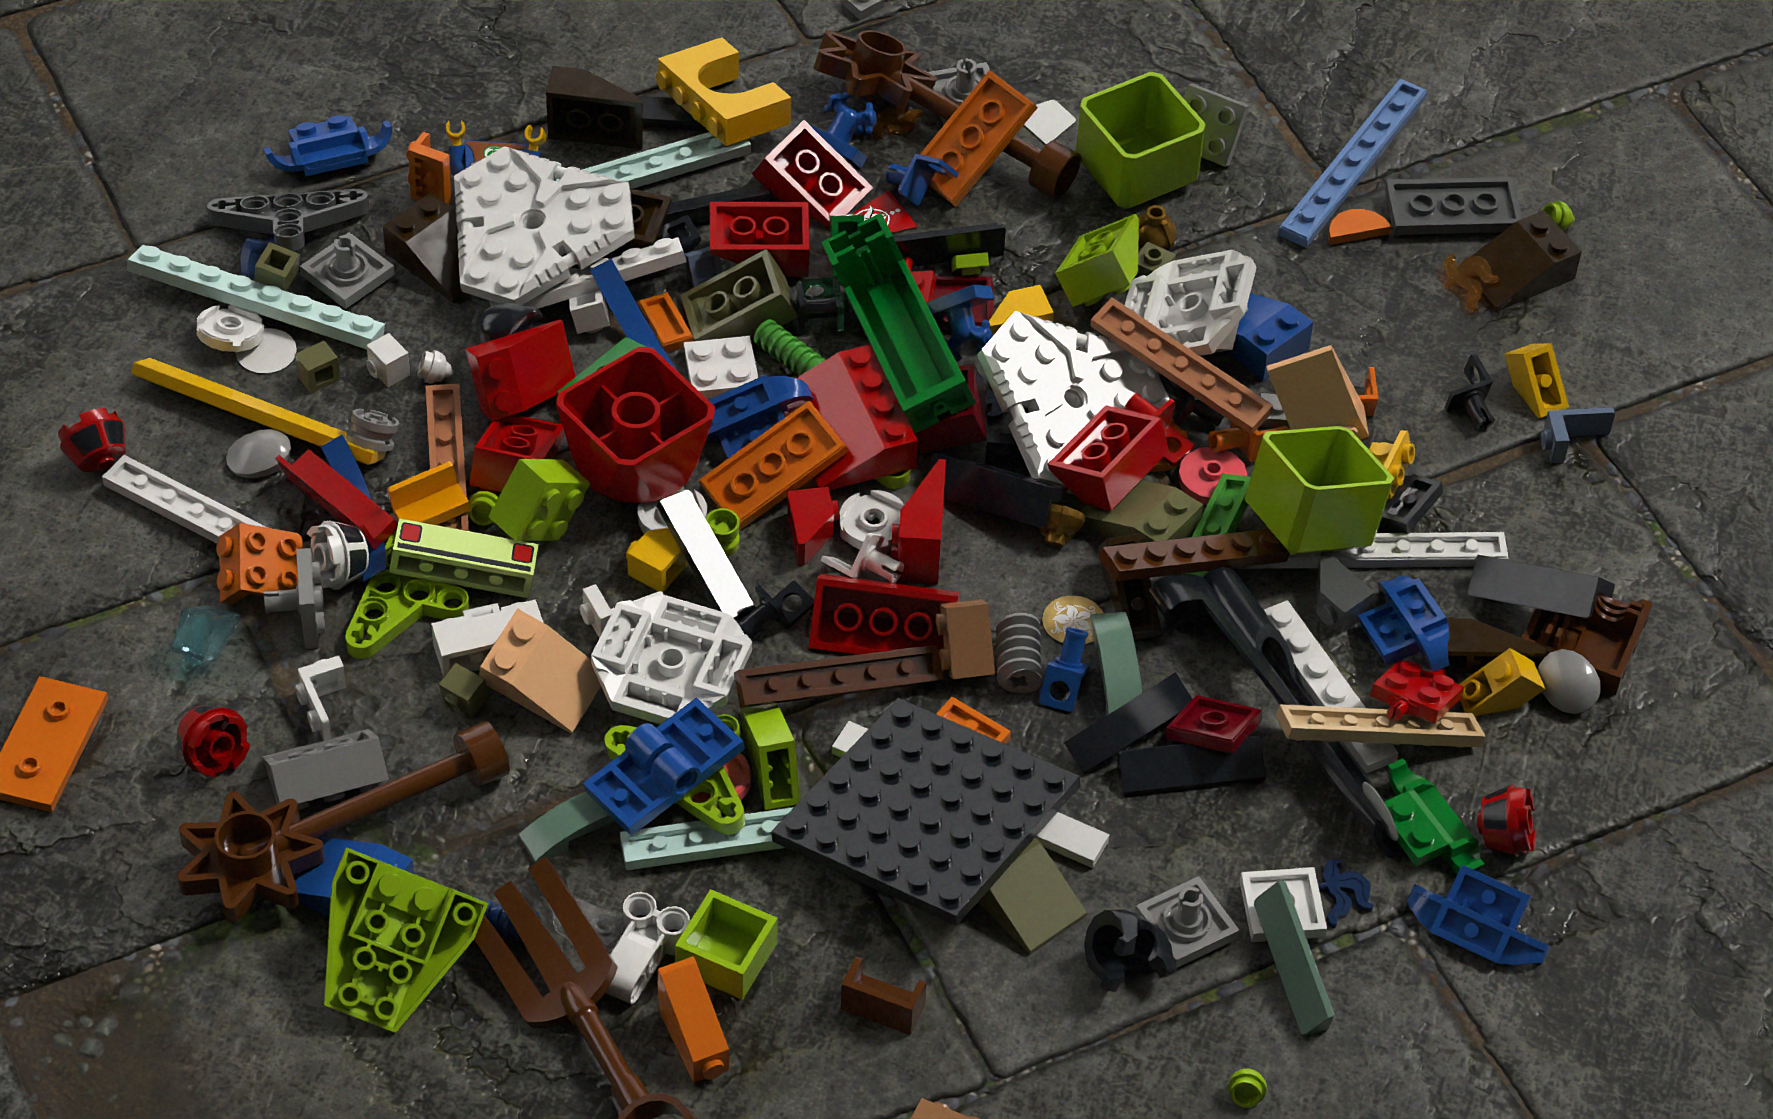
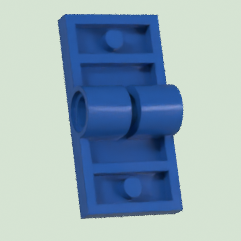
M696 697L657 728L650 723L637 727L626 741V751L583 783L584 790L632 836L745 749L742 739Z

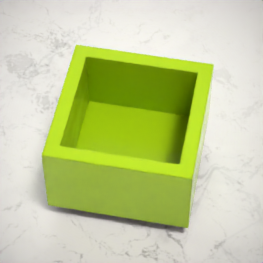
M519 459L488 517L515 541L559 540L567 531L568 523L576 508L582 504L584 494L590 482L563 459Z
M710 889L675 944V962L694 956L705 984L743 1000L777 945L778 918Z

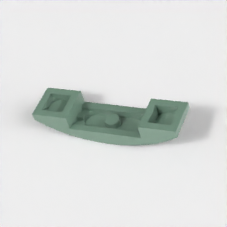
M1126 612L1090 615L1094 646L1098 649L1103 679L1106 716L1142 694L1136 648ZM1146 734L1139 739H1146Z
M583 792L559 804L536 819L519 833V839L534 863H536L545 856L550 859L568 851L569 841L615 820L586 792Z

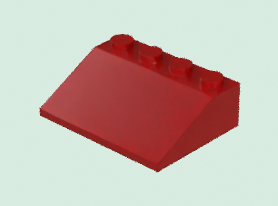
M870 344L838 352L796 378L804 381L809 386L814 398L810 402L849 450L847 454L813 477L817 488L829 487L830 491L917 468L918 440ZM801 400L787 405L789 411L783 413L784 417L791 414L807 401Z

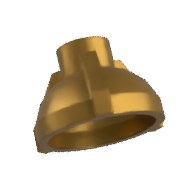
M1158 205L1150 206L1146 213L1138 217V246L1143 248L1149 242L1163 249L1173 248L1177 234L1176 226L1172 219L1166 215L1163 207Z
M1051 504L1047 525L1044 528H1040L1042 535L1045 536L1044 542L1052 546L1064 547L1065 542H1068L1082 528L1086 518L1085 514L1067 506Z

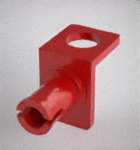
M1135 393L1127 401L1125 410L1161 418L1166 440H1174L1181 447L1177 452H1167L1162 459L1172 466L1176 465L1193 450L1194 444L1169 426L1175 401L1169 399L1157 409L1141 397L1139 393Z

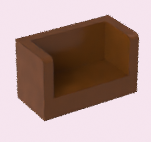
M856 956L841 985L840 1009L911 1035L925 1007L927 982L919 979L913 993L863 975V959Z

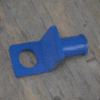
M915 153L909 167L900 166L895 163L891 164L888 168L897 172L886 171L885 177L888 183L900 185L898 193L913 205L919 206L935 173L957 178L959 173L941 159Z
M1067 627L1060 657L1056 656L1047 665L1039 703L1072 712L1075 707L1081 678L1089 671L1090 665L1081 663L1088 632ZM1063 681L1069 686L1070 694L1067 699L1061 701L1052 697L1050 686L1053 682Z

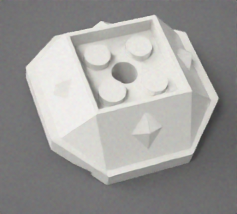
M1233 249L1174 260L1157 268L1147 277L1142 275L1133 279L1124 306L1199 356L1232 350L1239 322L1248 311L1247 303L1257 267L1251 257L1244 256Z
M660 595L647 597L636 602L631 600L617 602L591 654V664L612 710L662 724L696 697L712 712L727 705L736 686L734 672L744 669L752 652V641L743 633L731 614L670 596Z

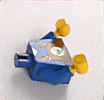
M461 120V131L459 133H452L448 121L446 124V134L452 141V146H449L451 174L454 177V175L504 146L529 153V155H536L540 158L541 152H538V147L545 143L546 133L541 127L539 137L532 139L533 129L531 125H528L525 129V137L529 142L528 150L526 144L465 140V145H461V139L464 138L466 132L464 122Z

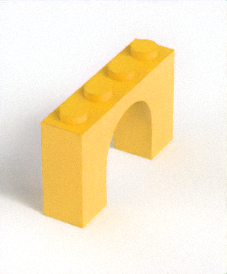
M722 37L658 58L656 82L659 88L664 90L678 105L682 106L712 136H715L725 146L790 124L791 97L774 82L746 92L734 94L719 93L709 89L738 79L739 52Z

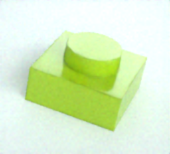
M988 252L955 255L951 259L952 272L961 271V276L981 275V269L989 266Z

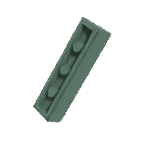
M1280 880L1254 900V906L1300 1033L1303 1036H1308L1328 1030L1335 1014L1287 884L1284 880Z

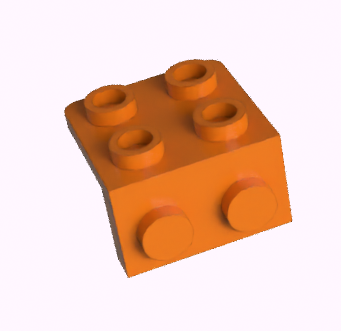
M238 523L220 535L216 547L220 564V572L217 577L220 603L233 605L248 594L264 596V591L296 589V585H298L296 549H302V537L294 532Z

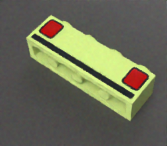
M399 518L389 573L529 598L539 544Z

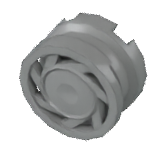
M364 409L353 410L351 416L353 426L352 430L347 432V440L369 450L382 452L393 450L394 442L391 439L393 434L398 432L399 421L396 418H392V421L388 420V414L370 409V413L363 414Z

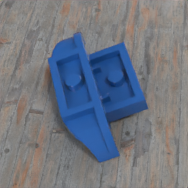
M337 115L330 117L326 122L316 124L305 122L297 125L294 129H289L290 142L288 145L290 155L277 156L272 153L270 147L263 148L267 159L274 167L282 171H302L306 177L368 163L367 157L380 152L390 141L392 125L389 121L382 122L381 130L376 135L368 137L364 126L357 127L351 116Z
M763 375L709 399L715 406V413L706 441L710 439L714 443L720 441L727 458H730L784 419L783 413L789 411L787 405L801 400H814L809 386L804 381L792 377H767Z
M1399 576L1389 581L1383 580L1378 582L1379 593L1381 596L1385 595L1387 597L1388 603L1357 616L1361 628L1385 664L1390 665L1420 652L1422 656H1426L1433 672L1449 666L1448 642L1450 633L1447 617L1419 578L1414 580L1411 577Z
M1461 865L1447 898L1414 884L1407 899L1411 910L1429 932L1498 964L1543 963L1551 947L1517 931L1532 896L1464 865Z

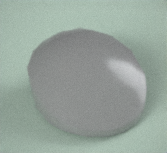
M274 429L258 430L244 435L228 449L226 457L228 468L233 474L244 478L265 477L278 472L281 467L275 458L280 455L288 462L291 450L290 440L283 432Z
M1561 649L1549 653L1539 664L1538 673L1545 686V690L1542 693L1551 705L1562 712L1582 713L1590 709L1598 700L1600 695V679L1595 668L1582 655L1571 650Z

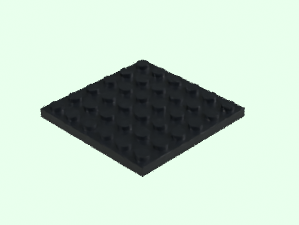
M897 698L771 831L772 842L957 926L1081 787L1080 776Z

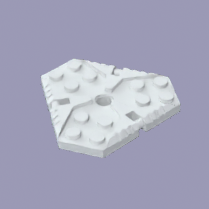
M505 146L454 175L456 221L459 231L457 234L459 276L462 292L500 304L514 303L522 306L569 278V268L577 264L582 270L635 238L631 191L627 182L600 176V174L590 173V171L580 170V168L573 166L564 168L561 167L559 162L549 161V159L539 158V156L529 155V153Z
M1014 311L977 354L1002 412L1010 411L1013 416V421L1008 426L1031 477L1063 487L1066 486L1049 470L1047 464L1105 405L1125 409L1127 401L1135 393H1139L1141 397L1157 409L1169 400L1157 371L1110 339L1101 335L1096 336L1090 332L1080 334L1073 327H1064L1063 324H1054L1052 321H1044L1041 318ZM1076 346L1081 347V351L1076 350ZM1025 407H1027V408H1028V411H1029V413H1027V414H1026V412H1025V410H1024ZM1067 489V493L1073 494L1069 489Z

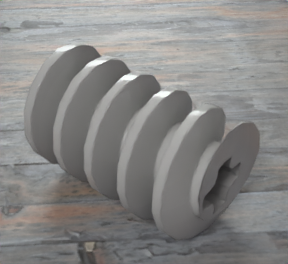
M1010 614L1002 618L996 625V679L999 686L1012 693H1031L1038 690L1041 686L1040 622L1032 614Z

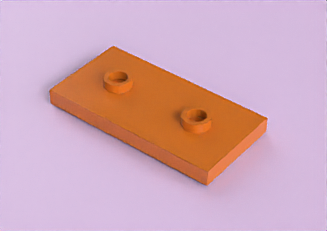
M989 70L920 153V155L943 160L959 173L957 178L935 173L929 187L953 206L957 207L1038 107Z
M807 401L698 481L718 508H727L738 515L740 531L786 498L787 491L797 490L847 454L849 450L814 405Z
M39 676L0 752V800L53 813L108 702L107 692Z

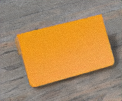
M450 461L392 485L387 489L393 513L398 522L400 518L438 525L471 511L470 503L458 484L455 468Z

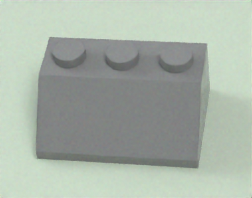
M369 729L262 757L276 803L278 804L286 799H295L298 803V810L310 806V800L322 797L324 802L338 800L345 797L344 791L359 788V792H367L381 786L380 782L389 780L379 737Z

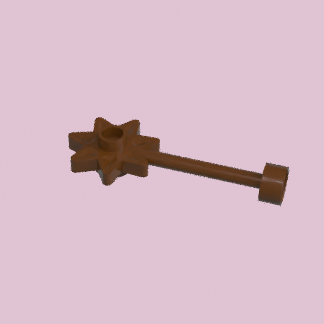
M825 30L813 68L818 72L845 80L847 94L850 96L860 97L869 101L885 99L899 108H906L910 99L947 121L960 106V104L933 90L937 78L917 67L920 54L916 51L907 50L905 45L895 37L879 31L865 30L861 31L858 34L857 40L839 33ZM1014 136L1002 151L1031 167L1029 185L1054 199H1059L1068 191L1079 172L1082 161L1081 154L1056 140L1050 141L1040 150Z
M481 722L454 734L455 754L300 821L298 803L295 799H286L258 813L238 792H230L226 795L220 822L183 823L179 827L182 847L195 857L177 874L180 893L185 896L221 893L225 918L231 923L237 922L259 897L289 909L295 908L299 904L293 875L317 866L325 860L323 842L317 838L466 774L469 781L476 788L508 775L510 766L502 741L489 722Z

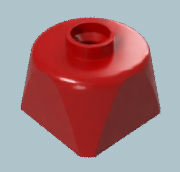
M637 347L558 393L556 403L565 436L579 474L590 482L589 486L600 495L625 503L654 502L666 498L684 487L697 468L715 413V406L656 350L650 347Z

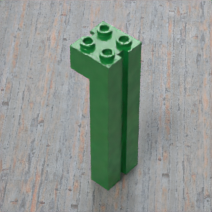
M879 213L857 224L860 229L859 231L849 236L846 231H843L821 243L914 433H917L938 423V415L948 410L951 415H954L976 404V401L885 219Z

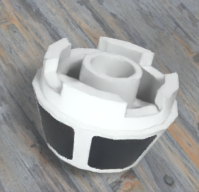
M323 521L321 525L312 526L308 530L307 534L312 537V561L320 563L321 584L323 588L341 589L366 573L369 564L368 546L363 533L356 526L334 521Z

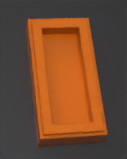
M668 292L637 301L640 311L666 353L684 348V342H693V335Z

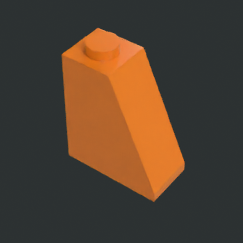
M694 956L659 968L658 1011L693 1083L719 1077L723 1072L729 1070V1047Z

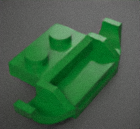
M1403 758L1388 764V778L1396 797L1384 801L1395 823L1398 833L1397 842L1414 865L1418 866L1441 856L1456 874H1458L1461 865L1475 871L1483 868L1485 864L1480 859L1481 850L1477 838L1473 837L1438 792L1437 786L1413 773L1407 767V763Z

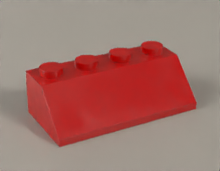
M820 574L816 582L809 648L860 655L937 645L939 652L940 649H944L943 635H938L936 614H941L940 604L959 602L960 592Z

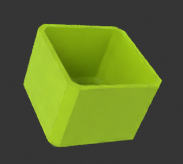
M1148 72L1082 99L1079 112L1076 152L1081 154V163L1117 206L1128 209L1197 181L1205 122L1162 74Z
M1341 426L1269 431L1265 432L1262 437L1245 501L1291 555L1366 548L1371 546L1375 540L1394 477L1350 429Z

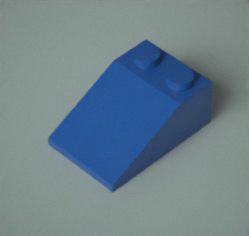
M1250 293L1247 303L1248 311L1239 322L1233 349L1225 352L1261 381L1269 378L1267 365L1301 355L1309 350L1314 322L1288 303Z
M319 837L318 839L323 842L324 862L296 873L293 877L297 886L299 904L329 917L331 883L346 847L413 874L414 865L412 858L381 844Z

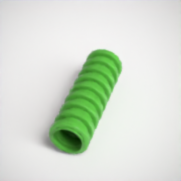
M766 320L755 331L754 343L757 346H761L764 351L768 352L777 361L783 363L785 367L790 368L793 373L799 376L826 360L820 354L814 352L812 348L807 347L804 342L799 341L797 337L792 336L789 331L784 330L781 325H777L774 320Z

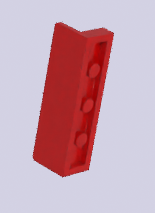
M308 449L292 465L280 455L275 458L289 481L340 523L356 526L360 529L367 545L373 550L397 529L398 523L391 515L311 450Z

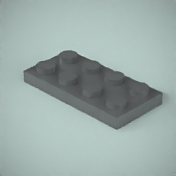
M1513 177L1386 180L1385 193L1394 235L1497 233L1505 231L1515 222L1523 219Z

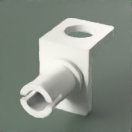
M874 533L866 535L853 566L835 557L822 556L820 560L852 578L866 579L869 572L872 571L891 583L897 582L901 576L894 571L903 572L904 570L902 562H898L879 552L885 537Z

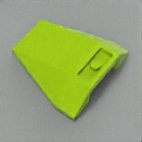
M346 847L331 883L324 1006L396 1033L475 939L489 903Z

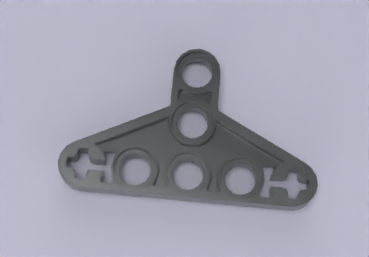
M361 189L228 197L210 201L207 204L208 220L212 225L273 234L276 245L296 251L304 247L305 232L366 214L369 211L368 193Z

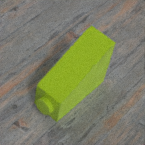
M778 704L741 708L743 738L764 809L770 810L797 805L800 801L795 740Z

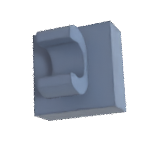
M710 246L684 254L687 261L685 264L688 278L692 287H696L723 272L721 259L710 254Z

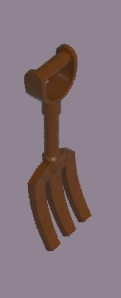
M546 856L530 866L528 870L553 909L585 966L579 973L512 880L494 891V895L515 927L551 991L543 997L523 966L484 914L474 940L503 983L525 1022L530 1027L543 1028L557 1026L570 1021L572 1025L578 1027L611 1083V1091L623 1110L618 1119H654L660 1115L676 1114L684 1117V1119H697L678 1098L664 1093H648L639 1076L632 1073L598 1016V1007L595 1003L599 1001L610 986L618 966Z

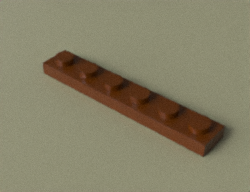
M1270 529L1108 546L1102 548L1098 558L1113 580L1117 582L1212 571L1221 567L1238 568L1287 562L1290 553Z
M937 645L748 668L734 672L740 708L938 683L944 680Z

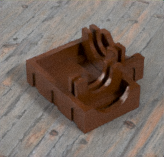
M1597 595L1590 619L1535 609L1529 626L1521 638L1546 647V656L1551 652L1561 649L1571 650L1582 655L1595 668L1600 679V688L1616 695L1621 680L1624 678L1630 664L1632 654H1634L1643 629L1647 624L1653 603L1644 599L1637 602L1631 600L1630 603H1625L1610 597ZM1540 619L1546 620L1538 640H1531Z

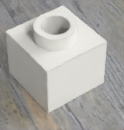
M600 289L569 299L570 312L577 334L584 332L596 333L604 327L610 326L607 305Z
M390 333L367 344L368 360L366 361V366L374 378H379L387 387H390L410 376L408 352Z

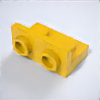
M1400 430L1394 444L1372 442L1369 451L1394 477L1388 499H1392L1397 487L1402 485L1404 473L1408 465L1413 463L1415 457L1414 444L1410 443L1409 433L1404 430Z

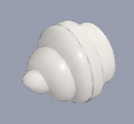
M436 350L432 353L428 351L423 353L417 376L424 378L425 383L441 382L445 377L449 378L454 374L451 365L446 361V357Z

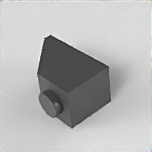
M1328 551L1321 552L1316 575V614L1324 624L1331 626L1339 634H1342L1359 622L1357 615L1371 610L1375 592Z

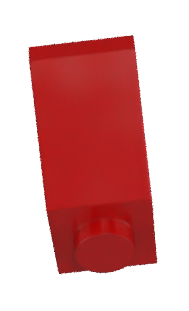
M829 487L787 491V517L798 566H805L833 536L834 521H839L837 500H831Z

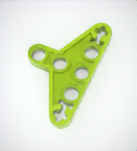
M397 529L390 535L385 545L386 569L370 578L346 631L347 651L352 657L357 659L370 658L424 615L444 620L463 616L462 611L469 610L468 594L459 586L389 573L390 564L388 562L392 558ZM383 583H391L395 586L394 590L387 593L380 592L376 588ZM416 591H424L429 594L427 598L420 601L410 597ZM449 599H458L462 602L461 606L457 608H448L444 605L445 601ZM373 609L384 613L377 619H369L365 616L366 612ZM364 630H366L368 640H363L361 644L356 643L362 640Z
M718 715L717 717L725 725L733 729L734 733L741 739L738 720L731 715ZM619 725L611 728L606 733L604 741L608 756L612 760L626 751L624 743H626L629 735L637 727ZM724 765L675 802L721 834H735L745 825L746 818L742 802ZM700 792H706L711 795L710 799L704 803H695L691 800L695 794ZM721 812L724 813L725 815H727V816L724 817L723 819H722V816H721Z

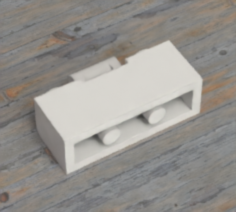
M536 600L517 602L501 607V611L498 603L464 610L461 617L447 618L440 622L431 623L433 645L443 677L446 676L455 663L469 671L480 670L481 664L517 608L543 622Z

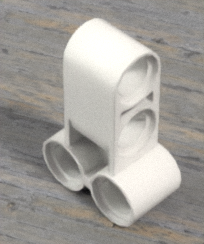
M644 892L633 893L624 900L623 917L625 932L610 954L618 968L605 993L629 1004H634L664 955H675V944L690 922L689 914L681 907L672 906L658 911L655 899ZM644 915L645 917L637 918L635 916ZM673 929L679 930L677 932H669V930Z

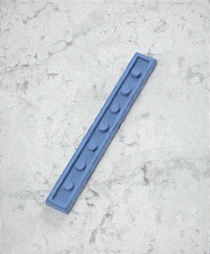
M1399 79L1281 224L1278 235L1307 248L1425 101L1427 90Z

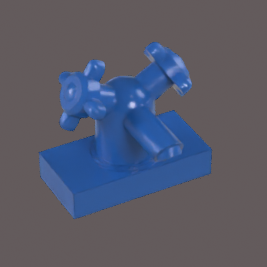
M847 91L843 94L836 93L830 96L828 104L823 107L825 113L832 109L836 112V116L827 131H822L812 125L810 126L847 162L861 169L867 157L857 148L849 145V142L853 135H860L864 132L865 128L862 125H866V134L872 133L877 120L876 113L873 110L872 103H866V110L857 113L845 104L846 100L851 97L847 94Z
M971 285L926 303L934 319L939 320L947 317L952 336L948 341L946 339L945 341L957 362L962 359V356L959 354L962 344L976 341L978 344L977 352H980L994 336L989 329L990 322L984 319L982 326L975 325L972 312L973 307L994 299L991 286Z

